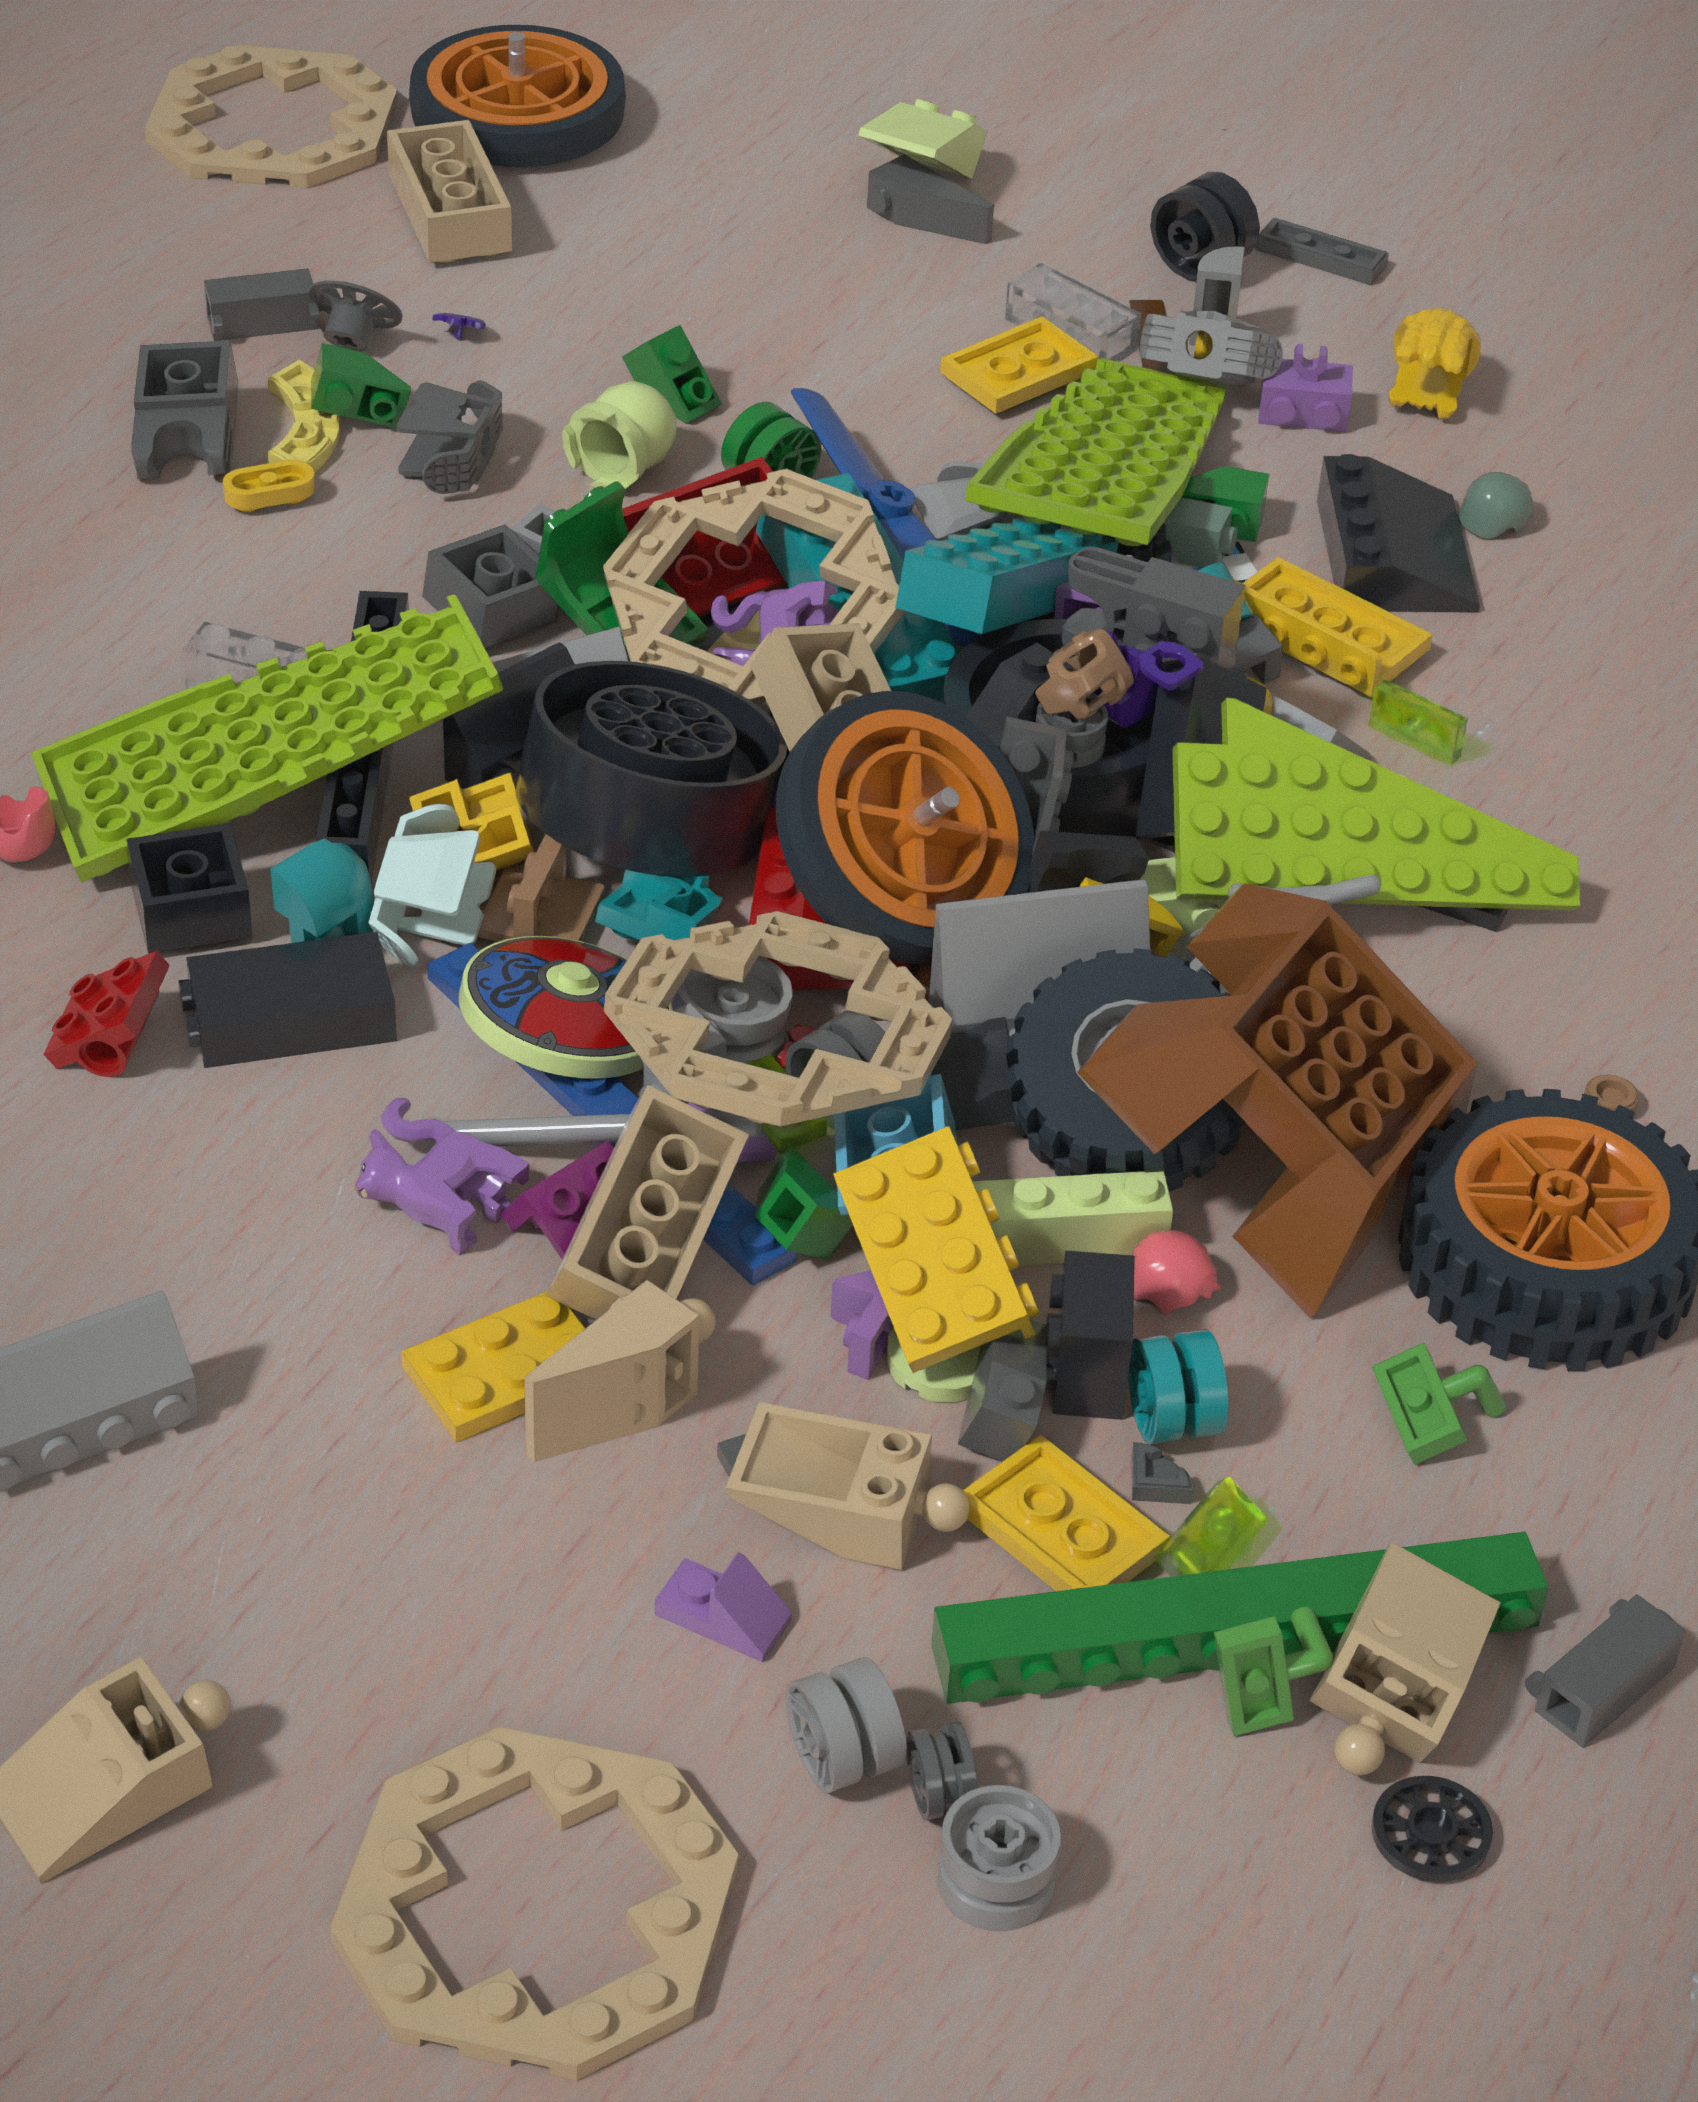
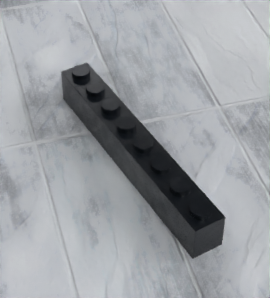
M359 591L353 630L370 624L372 632H380L399 625L402 621L400 613L409 610L408 593ZM353 631L351 642L356 640ZM394 742L327 774L315 841L317 842L325 838L332 843L348 845L366 863L371 881Z

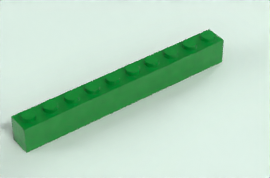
M1526 1531L1402 1547L1499 1601V1608L1488 1633L1497 1631L1517 1632L1528 1627L1539 1626L1549 1587ZM1386 1549L936 1606L934 1608L931 1647L946 1704L966 1701L984 1702L991 1698L1027 1693L1045 1694L1052 1690L1087 1685L1099 1687L1113 1682L1148 1677L1160 1679L1173 1674L1209 1669L1220 1671L1214 1632L1275 1616L1282 1632L1285 1655L1302 1651L1303 1648L1291 1622V1614L1300 1607H1310L1314 1610L1333 1655Z

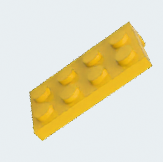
M1276 557L1245 582L1241 583L1235 580L1236 583L1245 585V600L1253 614L1259 617L1283 646L1282 652L1370 697L1380 691L1431 648L1432 633L1280 557Z
M949 1126L833 1173L912 1373L1021 1329L1025 1339L1033 1337L1036 1334L1030 1318L1040 1315L1027 1282L1016 1286L1011 1276L1010 1270L1018 1268L1020 1265L1008 1236L1004 1235L996 1239L990 1224L1000 1220L988 1189L985 1188L976 1192L971 1177L981 1172L968 1142L957 1146Z

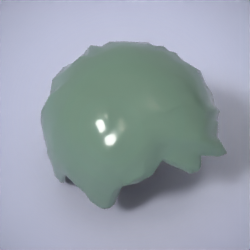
M1504 472L1485 473L1468 487L1458 514L1459 522L1468 531L1485 539H1493L1510 528H1514L1515 533L1518 534L1533 514L1531 491L1526 483L1511 474Z

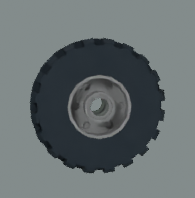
M1134 948L1133 953L1116 954V949L1098 952L1096 953V958L1085 962L1077 959L1061 967L1062 974L1056 979L1048 977L1033 990L1034 1003L1027 1002L1018 1011L1014 1020L1015 1033L1008 1037L1006 1050L1007 1080L1016 1120L1015 1124L1019 1133L1028 1137L1029 1150L1041 1163L1048 1164L1052 1161L1055 1167V1175L1057 1176L1164 1171L1168 1191L1170 1192L1184 1187L1183 1180L1193 1174L1196 1178H1201L1214 1169L1218 1153L1223 1156L1231 1152L1239 1141V1127L1247 1123L1224 1099H1221L1163 1149L1154 1154L1077 1073L1126 1015L1138 1004L1231 996L1232 994L1227 992L1224 994L1220 993V982L1213 975L1203 969H1200L1199 972L1194 971L1190 968L1189 961L1181 957L1169 954L1168 958L1153 955V950Z

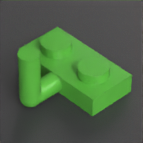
M1424 1342L1372 1366L1407 1453L1414 1465L1468 1441L1451 1401L1473 1392L1487 1416H1499L1506 1408V1403L1486 1367L1473 1365L1442 1380Z
M1300 1607L1291 1614V1622L1303 1650L1287 1655L1284 1652L1282 1632L1275 1616L1214 1632L1227 1719L1234 1736L1293 1721L1294 1715L1289 1680L1325 1671L1332 1665V1652L1312 1608Z

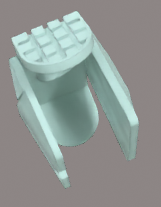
M445 804L429 805L400 816L395 836L391 837L388 842L374 889L376 899L368 923L373 932H378L383 949L410 968H413L419 962L418 957L409 945L396 934L397 930L463 946L470 942L474 944L484 917L479 907L481 903L489 898L496 874V867L492 862L474 863L481 838L478 832L474 830L455 832L459 826L457 812L453 807ZM407 906L422 909L421 916L404 917Z

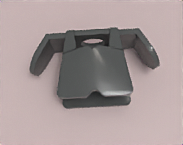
M482 380L470 384L467 394L428 382L422 383L411 398L413 406L405 409L397 423L398 432L417 434L398 467L399 474L423 477L427 488L439 494L470 491L473 483L481 478L494 454L495 443L503 431L502 392ZM467 408H471L473 414L477 417L474 426L462 421V416L466 414Z

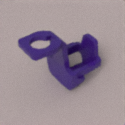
M1106 631L1119 648L1127 664L1131 666L1134 679L1133 685L1127 689L1128 691L1122 696V699L1111 706L1108 702L1104 704L1108 711V717L1123 728L1143 719L1155 710L1158 684L1166 690H1174L1203 671V662L1184 646L1174 642L1160 641L1144 652L1139 651L1135 647H1129L1126 644L1118 646L1117 636L1110 631ZM1162 659H1178L1185 667L1177 672H1164L1161 670ZM1099 687L1093 693L1099 696L1103 691Z

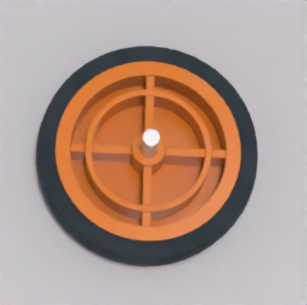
M496 25L467 30L437 42L421 54L411 71L409 101L413 122L416 127L469 120L491 165L535 167L570 161L589 154L607 143L617 133L623 122L626 91L624 74L620 64L610 52L594 41L572 32L551 27Z
M902 691L868 693L828 711L803 734L790 751L783 765L776 795V821L780 845L794 881L812 908L827 924L879 937L890 949L889 959L892 961L911 964L932 963L936 904L1024 894L1027 892L1030 884L1029 868L1033 857L1032 852L1035 839L1032 818L1025 794L1013 769L998 747L980 728L958 711L939 701L915 693Z

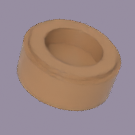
M1610 1074L1596 1076L1589 1080L1584 1094L1599 1097L1597 1102L1599 1106L1615 1111L1618 1105L1634 1111L1635 1115L1639 1093L1636 1087L1623 1077Z

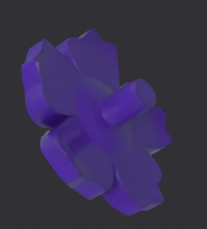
M437 313L432 318V321L438 320L447 322L449 325H455L454 338L460 339L463 337L464 327L471 326L485 330L486 325L479 318L453 313Z

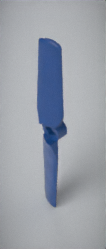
M791 389V395L840 474L849 473L863 497L869 500L873 513L903 561L906 550L925 546L927 540H937L912 512L916 500L914 493L906 486L894 481L885 480L827 399L810 389ZM943 623L956 646H968L974 640L987 634H980Z

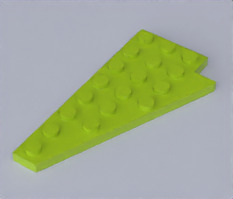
M1226 698L1221 703L1222 744L1177 743L1173 747L1176 899L1228 900L1229 889L1235 883L1285 888L1329 885L1366 875H1375L1381 881V889L1378 893L1338 904L1574 911L1580 907L1578 856L1235 698Z

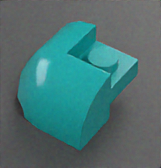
M324 838L309 844L270 869L274 910L289 919L291 943L373 932L368 923L374 906V890L366 863L348 845L332 843Z
M625 869L622 886L599 903L595 922L611 928L616 935L626 939L641 940L644 937L663 934L665 938L679 940L689 938L691 928L712 924L721 907L723 897L717 896L708 887L710 878L708 876L671 877Z

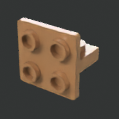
M545 834L537 852L530 851L525 867L516 865L505 867L482 912L484 917L477 937L498 942L525 936H551L582 941L604 896V885L566 876V846Z

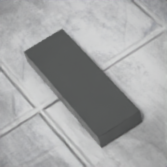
M1275 217L1260 232L1258 243L1255 246V250L1368 285H1372L1387 267L1389 253Z

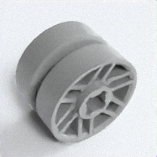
M861 1657L832 1668L830 1676L824 1672H818L788 1684L786 1689V1708L793 1739L804 1766L813 1782L822 1792L830 1793L856 1784L861 1780L862 1774L872 1778L904 1766L907 1756V1744L901 1714L885 1676L870 1658Z
M990 1785L976 1788L962 1795L952 1804L946 1813L942 1826L938 1888L944 1903L955 1916L967 1924L980 1929L1009 1931L1031 1924L1047 1910L1054 1896L1061 1845L1059 1822L1051 1808L1036 1795L1024 1789L1008 1785Z

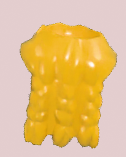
M1444 307L1426 308L1415 314L1406 315L1397 326L1393 336V350L1395 354L1394 360L1398 363L1399 369L1395 385L1389 391L1388 400L1391 406L1397 405L1399 408L1406 403L1412 406L1415 405L1419 410L1423 407L1430 411L1435 408L1438 418H1450L1457 410L1456 398L1461 391L1463 380L1472 373L1478 364L1481 355L1480 336L1469 320L1457 312Z

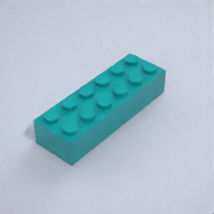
M849 473L816 479L819 482L864 498ZM763 514L757 522L756 533L788 587L791 588L803 582L826 581L821 579L819 565L837 542ZM874 514V522L879 535L883 539L891 562L893 575L896 583L900 584L904 561ZM833 584L837 586V594L831 595L827 604L840 611L854 591ZM905 611L874 655L891 691L915 693L943 703L946 674L951 663L960 653V650L942 622Z
M1022 517L1013 518V522L1008 524L993 523L992 527L986 530L971 529L970 534L967 535L950 534L948 535V540L944 541L927 540L925 546L905 551L895 608L984 634L1055 612L1056 587L1069 581L1068 565L1070 558L1076 552L1086 547L1102 548L1117 553L1119 542L1113 538L1103 536V534L1082 535L1071 531L1069 526L1053 522L1036 524Z

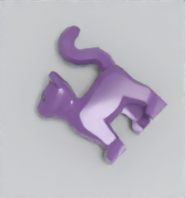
M827 581L803 582L786 590H772L769 593L761 591L747 596L733 614L728 613L727 598L725 596H718L713 601L711 608L713 622L722 632L733 633L747 626L759 611V645L766 635L771 633L776 627L830 625L839 613V610L827 603L831 595L837 594V586ZM717 647L713 649V654L744 666L755 650Z
M396 1098L385 1107L381 1115L385 1130L395 1139L404 1142L414 1143L433 1140L437 1143L415 1165H408L376 1129L372 1130L369 1136L372 1150L361 1162L360 1176L355 1183L356 1192L361 1198L395 1203L411 1219L442 1229L449 1235L450 1248L460 1255L477 1241L476 1234L469 1227L470 1221L476 1216V1209L470 1202L465 1200L470 1197L479 1201L484 1206L485 1217L491 1222H499L503 1218L501 1213L510 1205L505 1196L506 1184L512 1185L517 1181L524 1185L529 1180L530 1164L504 1148L482 1142L468 1132L455 1131L448 1124L437 1119L403 1120V1116L409 1110L411 1103L406 1098Z

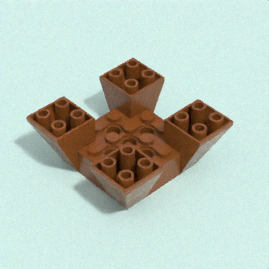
M1244 883L1187 946L1192 954L1232 995L1138 1004L1126 1015L1077 1073L1154 1154L1163 1149L1221 1099H1224L1288 1167L1232 1237L1310 1318L1318 1312L1368 1246L1397 1173L1399 1172L1409 1182L1416 1150L1422 1149L1425 1134L1433 1126L1442 1130L1447 1115L1455 1108H1459L1466 1114L1478 1062L1327 901Z

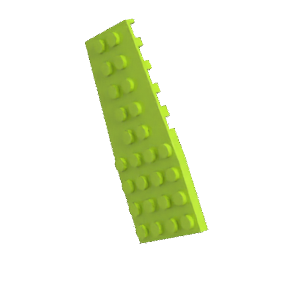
M1099 358L1097 359L1095 370L1087 368L1082 372L1081 383L1075 381L1069 383L1065 396L1055 395L1051 399L1050 409L1041 407L1035 413L1034 422L1026 420L1001 443L967 483L965 502L978 504L980 509L990 513H1003L1007 511L1024 515L1027 521L1036 524L1053 522L1069 526L1071 531L1082 535L1099 533L1115 537L1117 542L1128 546L1148 545L1183 496L1223 406L1226 387Z
M454 594L447 596L450 605L448 608L431 614L418 613L417 608L400 613L402 621L397 626L380 632H372L370 624L353 630L355 641L326 650L323 641L304 647L307 658L282 667L277 657L256 664L259 675L235 683L231 673L168 695L30 752L42 785L48 791L56 822L80 882L82 883L96 876L108 874L115 868L129 863L126 842L128 838L219 825L238 816L250 815L257 811L261 805L502 691L503 686L498 672L457 596Z

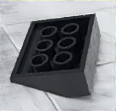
M1353 454L1323 456L1317 504L1334 585L1388 612L1479 613L1480 603L1453 495L1369 456Z

